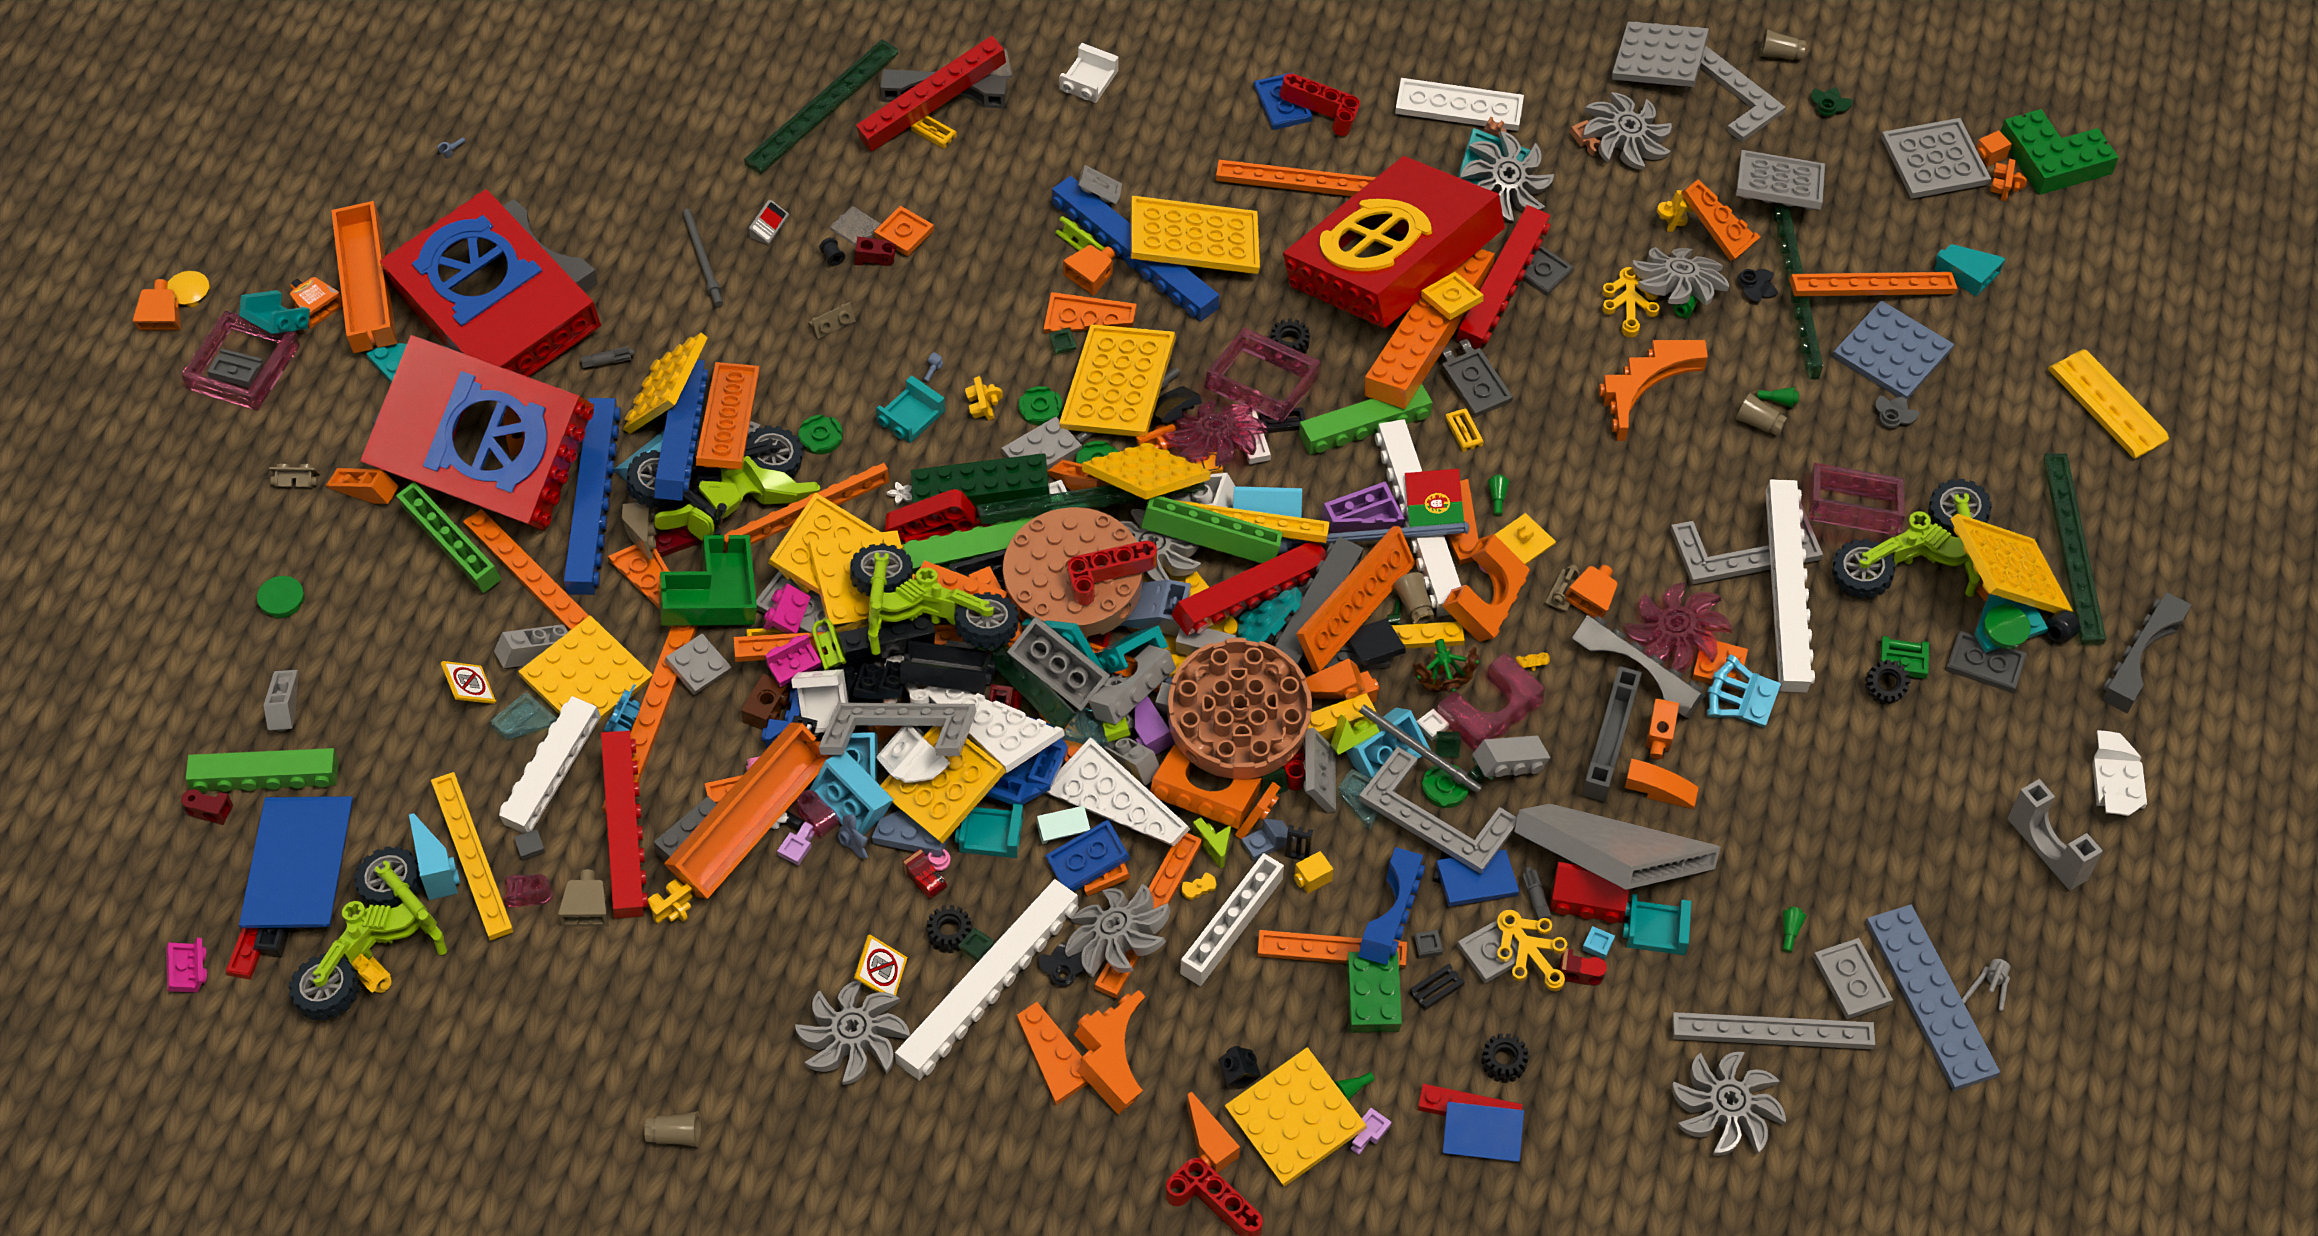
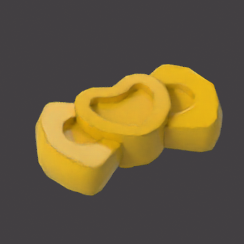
M1544 652L1538 655L1530 654L1525 657L1517 656L1515 659L1517 667H1531V671H1535L1536 666L1547 665L1550 662L1549 654Z
M1205 873L1201 879H1195L1193 883L1183 882L1181 886L1182 895L1192 901L1203 894L1213 892L1217 886L1216 879L1211 874Z

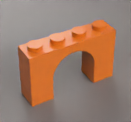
M1495 534L1480 538L1470 555L1489 574L1492 580L1494 595L1491 603L1484 602L1469 586L1463 585L1451 589L1442 606L1478 642L1491 640L1498 635L1499 627L1507 618L1508 610L1516 601L1517 593L1525 584L1526 576L1530 571Z
M1173 745L1152 779L1150 792L1159 800L1239 829L1259 794L1262 778L1234 779L1229 787L1221 791L1199 789L1187 779L1192 772L1193 763L1184 756L1178 746Z

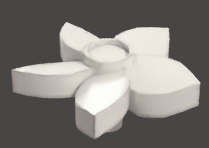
M896 482L895 490L887 492L888 496L895 497L896 505L900 504L902 500L913 502L912 495L910 494L912 486L910 485L903 487L900 483Z

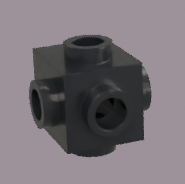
M1234 1046L1229 1048L1226 1054L1218 1059L1222 1075L1228 1086L1244 1089L1261 1077L1257 1058L1251 1049Z

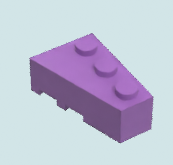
M1386 481L1326 502L1321 513L1323 521L1329 522L1328 531L1330 534L1391 529L1393 526H1400L1402 528L1405 520Z

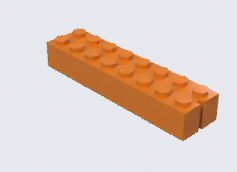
M374 201L331 210L346 335L353 353L371 350L374 345L380 348L397 344L390 286L380 264V260L385 257L381 219Z
M789 723L664 863L684 885L688 883L692 888L691 892L696 897L708 899L818 775L824 762L833 757V755H820V741H814L816 737L803 723Z

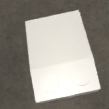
M1228 473L1211 474L1208 481L1162 494V497L1232 508L1235 485Z

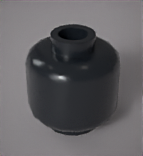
M2068 610L2057 611L2045 623L2048 627L2046 631L2047 636L2053 642L2059 644L2070 641L2080 630L2078 618Z

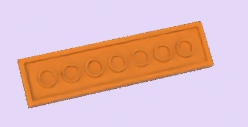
M715 362L696 456V466H704L706 468L720 467L729 470L742 469L760 366Z
M1393 526L1296 633L1313 672H1320L1390 594L1394 589V582L1406 575L1416 564L1400 526Z

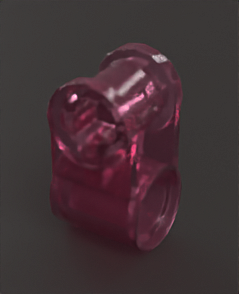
M805 790L798 796L799 815L807 823L814 826L812 830L815 831L817 836L822 837L840 823L836 812L816 792Z
M543 874L511 875L505 878L507 894L504 896V904L507 906L543 905L550 902L553 897L550 883Z

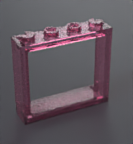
M225 310L221 318L217 319L210 334L205 337L200 349L195 352L192 361L184 368L182 377L186 388L258 411L299 349L300 344L297 334L294 331L271 334L242 318L239 314ZM231 329L279 343L248 390L201 375Z
M1244 327L1207 371L1205 388L1283 423L1317 380L1321 361ZM1245 351L1303 378L1286 400L1281 402L1223 376V374L1241 352Z
M1814 463L1809 482V520L1892 535L1901 534L1905 518L1904 478ZM1820 488L1895 501V511L1820 498ZM1814 511L1821 514V517L1814 516Z

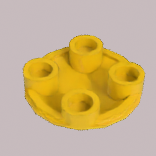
M184 271L174 275L168 281L167 289L175 292L179 304L192 308L197 306L199 301L207 294L210 289V283L206 276L200 272Z

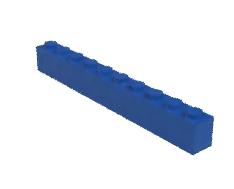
M1069 176L1052 188V203L1057 209H1061L1072 221L1082 226L1085 232L1092 234L1100 244L1112 248L1115 256L1123 259L1130 268H1134L1145 280H1149L1161 293H1165L1176 305H1180L1185 309L1189 316L1201 322L1219 309V294L1183 265L1131 259V223L1096 195L1083 191L1081 186L1078 185L1079 182L1072 176Z
M704 360L696 361L675 406L668 409L655 479L654 498L682 501L684 492L689 490V480L691 479V470L708 379V369H704Z
M589 398L588 400L594 404V414L586 425V433L582 444L564 577L567 594L595 595L596 586L600 585L598 567H602L603 556L600 550L605 547V535L603 534V529H607L605 511H609L610 499L607 496L608 493L612 492V480L610 479V474H614V461H612V457L616 456L617 445L614 441L615 438L619 437L617 421L621 420V407H617L616 398Z

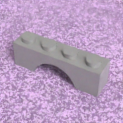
M1148 645L1134 658L1138 668L1133 676L1122 683L1103 686L1088 700L1095 718L1116 725L1176 669L1170 651Z

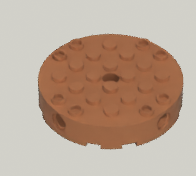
M1069 507L1043 513L1027 522L1011 539L1003 561L1005 591L1008 593L1011 604L1014 603L1017 607L1018 618L1022 622L1026 618L1034 619L1036 616L1043 622L1049 620L1077 623L1086 639H1088V636L1099 633L1103 635L1118 627L1131 615L1140 600L1143 587V572L1094 583V601L1089 605H1080L1075 601L1069 583L1068 561L1074 556L1136 543L1137 541L1126 526L1112 516L1088 508Z
M1228 638L1223 642L1209 643L1199 648L1184 660L1171 682L1168 695L1167 717L1174 742L1184 756L1193 764L1216 776L1230 779H1252L1280 769L1298 753L1309 729L1312 698L1305 675L1295 661L1286 653L1262 641L1258 643L1247 641L1246 638Z

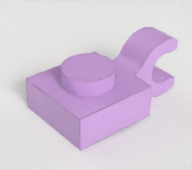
M805 822L797 835L790 832L777 850L778 856L799 866L812 847L809 841L815 834V831L812 830L814 826Z
M1372 1108L1362 1118L1367 1125V1129L1362 1131L1352 1142L1354 1145L1351 1147V1150L1358 1155L1364 1150L1369 1140L1377 1144L1392 1123Z

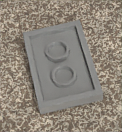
M1054 417L1002 447L1001 451L1005 458L1045 453L1049 470L1061 460H1067L1077 454L1082 449V445L1068 429L1060 428L1059 419Z
M1314 727L1309 728L1303 742L1305 749L1303 765L1306 771L1304 790L1327 813L1336 811L1335 751Z
M1859 938L1814 953L1813 958L1846 1019L1891 1005L1893 999Z

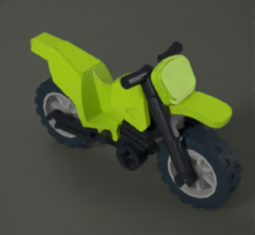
M772 426L759 427L755 432L748 434L742 469L729 470L720 467L706 468L704 466H696L698 451L696 449L691 473L695 491L689 488L688 492H684L682 501L654 498L655 479L660 452H657V450H651L649 453L645 451L640 453L639 457H634L632 463L628 466L626 478L627 490L630 491V496L633 499H637L639 504L642 505L644 503L649 508L654 506L658 507V509L668 506L674 510L657 513L654 517L656 528L663 530L687 525L689 531L702 541L703 535L721 534V529L715 524H722L725 517L737 510L743 497L748 493L761 504H781L798 502L815 492H820V486L817 482L796 483L790 478L797 474V470H800L803 446L802 443H799V438L796 435L793 436L790 430L787 429L785 431L780 426H776V428ZM788 454L789 458L786 459L781 455Z

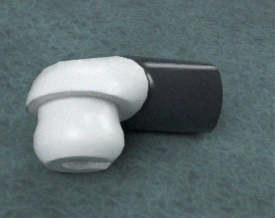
M785 811L771 828L777 829L780 823H786L799 831L804 824V820Z

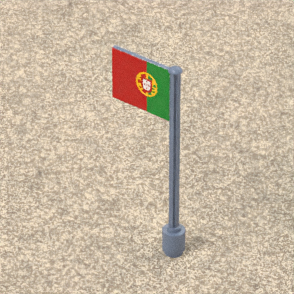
M1459 468L1405 473L1409 527L1401 528L1405 538L1458 533L1468 534L1469 524L1464 521ZM1390 529L1328 534L1326 543H1319H1335L1339 536L1350 542L1381 540ZM1282 537L1278 554H1284L1288 552V549L1301 546L1310 541Z

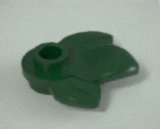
M1837 87L1826 92L1815 88L1811 94L1812 101L1817 105V112L1826 117L1833 116L1836 112L1847 111L1853 102L1849 98L1841 99Z

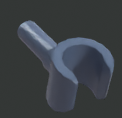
M462 137L450 145L447 142H442L438 145V150L440 153H443L444 157L450 158L453 155L452 150L466 142V140Z
M935 352L928 358V363L932 366L924 378V381L927 383L936 369H941L943 366L942 357Z

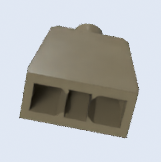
M582 870L580 880H570L567 882L559 909V918L562 926H609L604 883L602 880H595L596 873L593 870Z

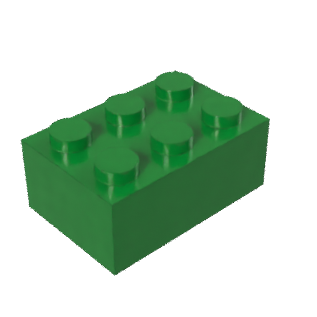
M1398 951L1395 956H1390L1388 965L1358 957L1359 952H1348L1346 967L1349 1033L1399 1032L1402 1025Z

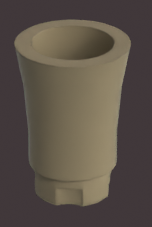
M1766 29L1761 42L1760 57L1801 61L1804 56L1806 41Z
M1749 393L1735 420L1747 423L1768 434L1770 432L1778 436L1787 417L1759 400L1752 393Z
M1413 572L1398 578L1394 582L1393 588L1401 598L1413 624H1426L1434 619L1433 607L1427 594L1423 574Z
M699 1111L678 1115L656 1116V1118H646L644 1135L646 1142L699 1147L702 1125Z

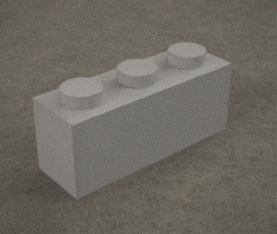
M1538 735L1484 739L1472 754L1485 777L1517 776L1527 773L1537 774L1544 769L1545 764L1551 758Z

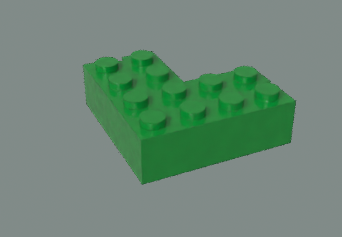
M2042 109L2025 113L2024 117L2018 115L2004 119L2000 131L2012 144L2009 152L2038 195L2111 175L2119 159L2111 145H2106L2107 140L2099 128L2061 138Z
M703 535L701 551L703 571L660 572L658 594L661 626L755 625L757 603L750 535H729L727 553H723L724 535Z

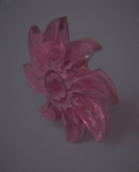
M1216 400L1203 403L1198 408V418L1182 412L1183 418L1176 419L1178 431L1164 433L1168 444L1177 449L1184 450L1179 454V457H1184L1186 461H1204L1209 459L1211 453L1217 452L1216 467L1225 465L1233 460L1234 448L1253 456L1257 449L1254 435L1268 433L1264 422L1258 418L1248 416L1253 412L1251 406L1241 404L1224 406L1220 413H1215Z
M1685 582L1671 586L1664 593L1663 603L1666 610H1661L1645 593L1640 600L1639 608L1641 617L1646 624L1625 623L1626 632L1633 641L1649 646L1643 651L1651 657L1654 654L1663 661H1666L1670 652L1676 650L1672 667L1679 672L1689 668L1694 660L1691 646H1696L1713 663L1717 657L1718 648L1716 639L1711 632L1732 633L1731 624L1724 615L1708 610L1721 601L1720 596L1709 592L1695 593L1689 596L1685 606H1680L1686 586Z

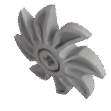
M1614 92L1610 93L1613 104L1594 102L1585 107L1584 111L1596 118L1587 123L1583 131V138L1603 137L1598 150L1600 156L1607 163L1614 148L1621 149L1620 159L1626 165L1642 170L1645 168L1642 158L1659 160L1670 154L1671 151L1659 143L1666 140L1672 125L1671 123L1652 124L1656 116V110L1649 100L1646 99L1640 114L1633 112L1635 103L1630 98Z
M1500 131L1503 156L1498 146L1488 141L1472 143L1468 148L1483 160L1479 159L1468 163L1463 168L1459 178L1463 180L1486 179L1480 181L1477 185L1499 194L1503 219L1506 222L1513 223L1514 218L1510 197L1515 208L1522 212L1527 205L1538 210L1544 209L1545 206L1529 193L1538 194L1545 191L1552 183L1554 174L1528 175L1533 173L1541 162V151L1538 145L1535 143L1528 156L1520 162L1516 158L1521 150L1519 142L1511 134Z
M1654 247L1649 251L1647 262L1633 260L1632 263L1633 271L1642 279V281L1638 282L1637 286L1655 295L1665 296L1672 292L1668 300L1669 304L1687 303L1692 294L1704 305H1708L1712 302L1714 290L1728 292L1729 289L1728 281L1718 272L1722 270L1723 265L1712 259L1699 256L1690 260L1689 257L1693 249H1674L1671 252V256L1668 257L1657 247Z
M1131 510V514L1140 529L1133 522L1120 521L1133 534L1137 542L1151 541L1157 546V565L1154 569L1146 571V580L1148 582L1170 580L1164 569L1173 576H1185L1196 572L1201 567L1200 562L1188 558L1198 550L1200 545L1141 528L1145 510Z
M1142 884L1130 902L1119 889L1110 888L1102 890L1111 906L1108 910L1103 911L1099 905H1090L1078 911L1071 918L1073 923L1083 926L1079 927L1071 935L1066 944L1065 953L1067 957L1082 952V965L1091 977H1094L1105 959H1107L1112 969L1116 972H1132L1134 970L1125 955L1128 950L1133 949L1137 956H1145L1155 952L1166 942L1164 937L1153 935L1166 924L1170 915V906L1167 903L1153 909L1154 899L1146 885Z
M858 980L847 984L840 991L838 1002L841 1012H835L821 991L817 992L812 1002V1009L816 1022L822 1027L795 1024L797 1035L806 1046L815 1050L826 1048L805 1062V1066L820 1072L832 1071L840 1067L844 1056L850 1055L842 1081L843 1085L859 1080L866 1073L868 1068L867 1057L864 1053L866 1051L872 1053L887 1074L893 1066L894 1054L891 1043L884 1037L904 1039L910 1037L909 1029L902 1019L889 1013L880 1015L900 1002V998L896 995L886 992L873 993L865 998L861 1008H856L863 983Z
M1745 1052L1729 1053L1722 1058L1716 1070L1718 1080L1710 1071L1702 1054L1699 1053L1695 1057L1690 1069L1691 1082L1697 1090L1676 1082L1672 1083L1674 1098L1683 1109L1690 1113L1706 1112L1703 1115L1679 1122L1677 1126L1683 1132L1694 1137H1707L1711 1134L1715 1125L1722 1126L1721 1139L1713 1153L1716 1156L1729 1154L1736 1148L1742 1136L1740 1127L1748 1136L1758 1155L1764 1148L1768 1138L1767 1125L1764 1119L1759 1116L1783 1125L1786 1123L1785 1112L1774 1097L1769 1094L1752 1095L1756 1091L1779 1084L1780 1081L1774 1075L1767 1071L1756 1069L1748 1071L1742 1082L1735 1080L1736 1069Z

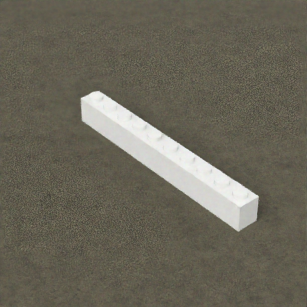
M1405 419L1380 423L1378 433H1375V442L1377 446L1381 447V460L1383 464L1387 465V478L1389 482L1392 481L1393 496L1394 499L1399 501L1398 507L1405 519L1404 528L1409 527L1405 473L1421 472L1422 469ZM1444 535L1410 537L1411 551L1413 554L1416 553L1417 569L1419 572L1422 571L1425 587L1429 592L1428 597L1436 616L1451 615L1442 606L1451 589L1460 587L1461 584Z
M1770 479L1766 488V506L1778 682L1781 683L1779 691L1807 693L1810 685L1814 684L1815 672L1811 670L1810 664L1813 662V650L1809 649L1812 631L1808 629L1810 609H1806L1809 591L1805 588L1807 569L1803 568L1806 550L1802 548L1804 529L1800 527L1803 519V510L1799 509L1801 490H1798L1797 481Z
M1054 879L895 1052L896 1064L919 1081L924 1075H929L935 1068L936 1062L941 1057L944 1058L948 1055L952 1044L957 1039L960 1040L966 1035L968 1027L973 1021L977 1022L982 1017L984 1009L989 1004H994L997 1001L1005 986L1009 987L1014 982L1016 974L1021 969L1024 970L1028 967L1034 954L1041 952L1045 948L1047 940L1052 935L1059 933L1065 920L1068 917L1072 918L1078 910V895Z

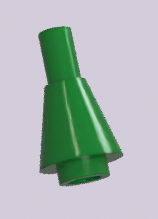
M1691 294L1690 300L1687 303L1673 304V309L1681 318H1689L1699 299Z
M1795 387L1773 391L1758 390L1757 398L1772 400L1773 402L1793 408L1794 404L1798 405L1799 391H1796Z
M1494 475L1487 480L1494 503L1493 515L1502 516L1503 502L1510 481L1503 475Z
M1789 907L1782 911L1785 936L1782 950L1787 953H1792L1794 940L1807 917L1803 910L1797 907Z
M1369 1072L1358 1078L1334 1081V1083L1349 1101L1363 1086L1373 1082L1375 1079L1373 1074Z

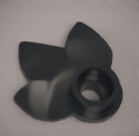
M1745 269L1738 275L1737 282L1744 288V295L1753 302L1759 303L1762 297L1772 298L1778 294L1777 289L1770 282L1774 277V273L1769 270L1758 269L1754 271L1752 269Z
M1061 942L1054 949L1052 956L1046 954L1039 956L1041 970L1050 975L1052 982L1059 987L1071 985L1075 980V976L1085 971L1082 965V952L1067 957L1065 953L1066 944L1064 942ZM1066 974L1067 977L1061 978L1059 975Z

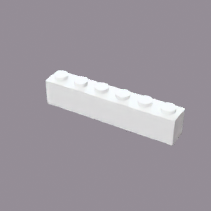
M571 696L568 703L566 702L562 706L559 718L551 724L545 741L538 745L534 759L526 765L523 777L515 783L512 795L500 808L499 816L505 826L521 833H527L534 829L601 718L596 706Z
M1264 853L1181 959V975L1202 986L1283 880V864Z

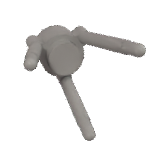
M1993 959L1990 966L1984 967L1981 975L1962 998L1963 1003L1970 998L1987 977L1991 983L1989 988L1991 993L1996 985L2002 984L1999 1011H2003L2007 985L2010 980L2008 976L2010 965L2002 959Z

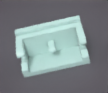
M1084 806L1037 816L1036 824L1042 844L1050 840L1077 835L1090 830Z

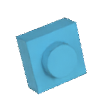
M1592 926L1582 950L1605 960L1615 935Z

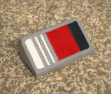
M768 200L749 227L750 238L769 245L789 217V213L772 200Z

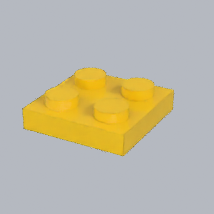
M1456 272L1435 282L1421 292V297L1449 320L1483 302L1484 297L1480 291Z

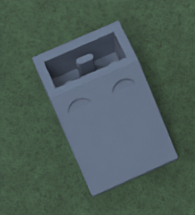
M1174 580L1143 582L1141 597L1136 608L1120 626L1143 630L1159 625L1162 634L1178 636L1180 626L1171 614L1179 601L1191 596V584Z

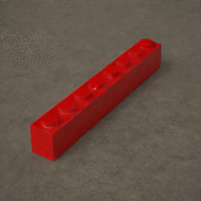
M991 35L856 124L859 138L871 152L1004 65L1006 63L1004 48Z
M1526 206L1480 289V292L1484 295L1483 302L1469 309L1459 327L1456 341L1468 339L1475 350L1481 349L1483 344H1488L1492 335L1491 329H1496L1500 321V312L1505 313L1509 301L1507 299L1509 297L1513 298L1518 287L1516 285L1517 281L1521 282L1525 276V266L1530 267L1535 255L1532 253L1534 250L1538 252L1543 242L1541 239L1542 235L1547 236L1551 224L1548 223L1550 214L1532 206Z
M1310 541L1179 601L1171 616L1187 636L1195 632L1199 634L1212 624L1218 625L1227 617H1236L1247 608L1253 609L1264 600L1270 601L1281 592L1290 591L1298 584H1306L1310 578L1316 577L1317 573L1315 571L1321 560L1325 561L1327 558L1326 551L1319 542Z
M630 730L601 732L614 919L642 917L643 908L648 907L647 892L642 893V885H646L645 870H640V863L645 862L644 848H639L638 841L643 840L642 826H637V819L641 818V806L635 803V797L640 796L639 782H634L633 776L638 775L637 760L632 761V754L636 753V739H631Z

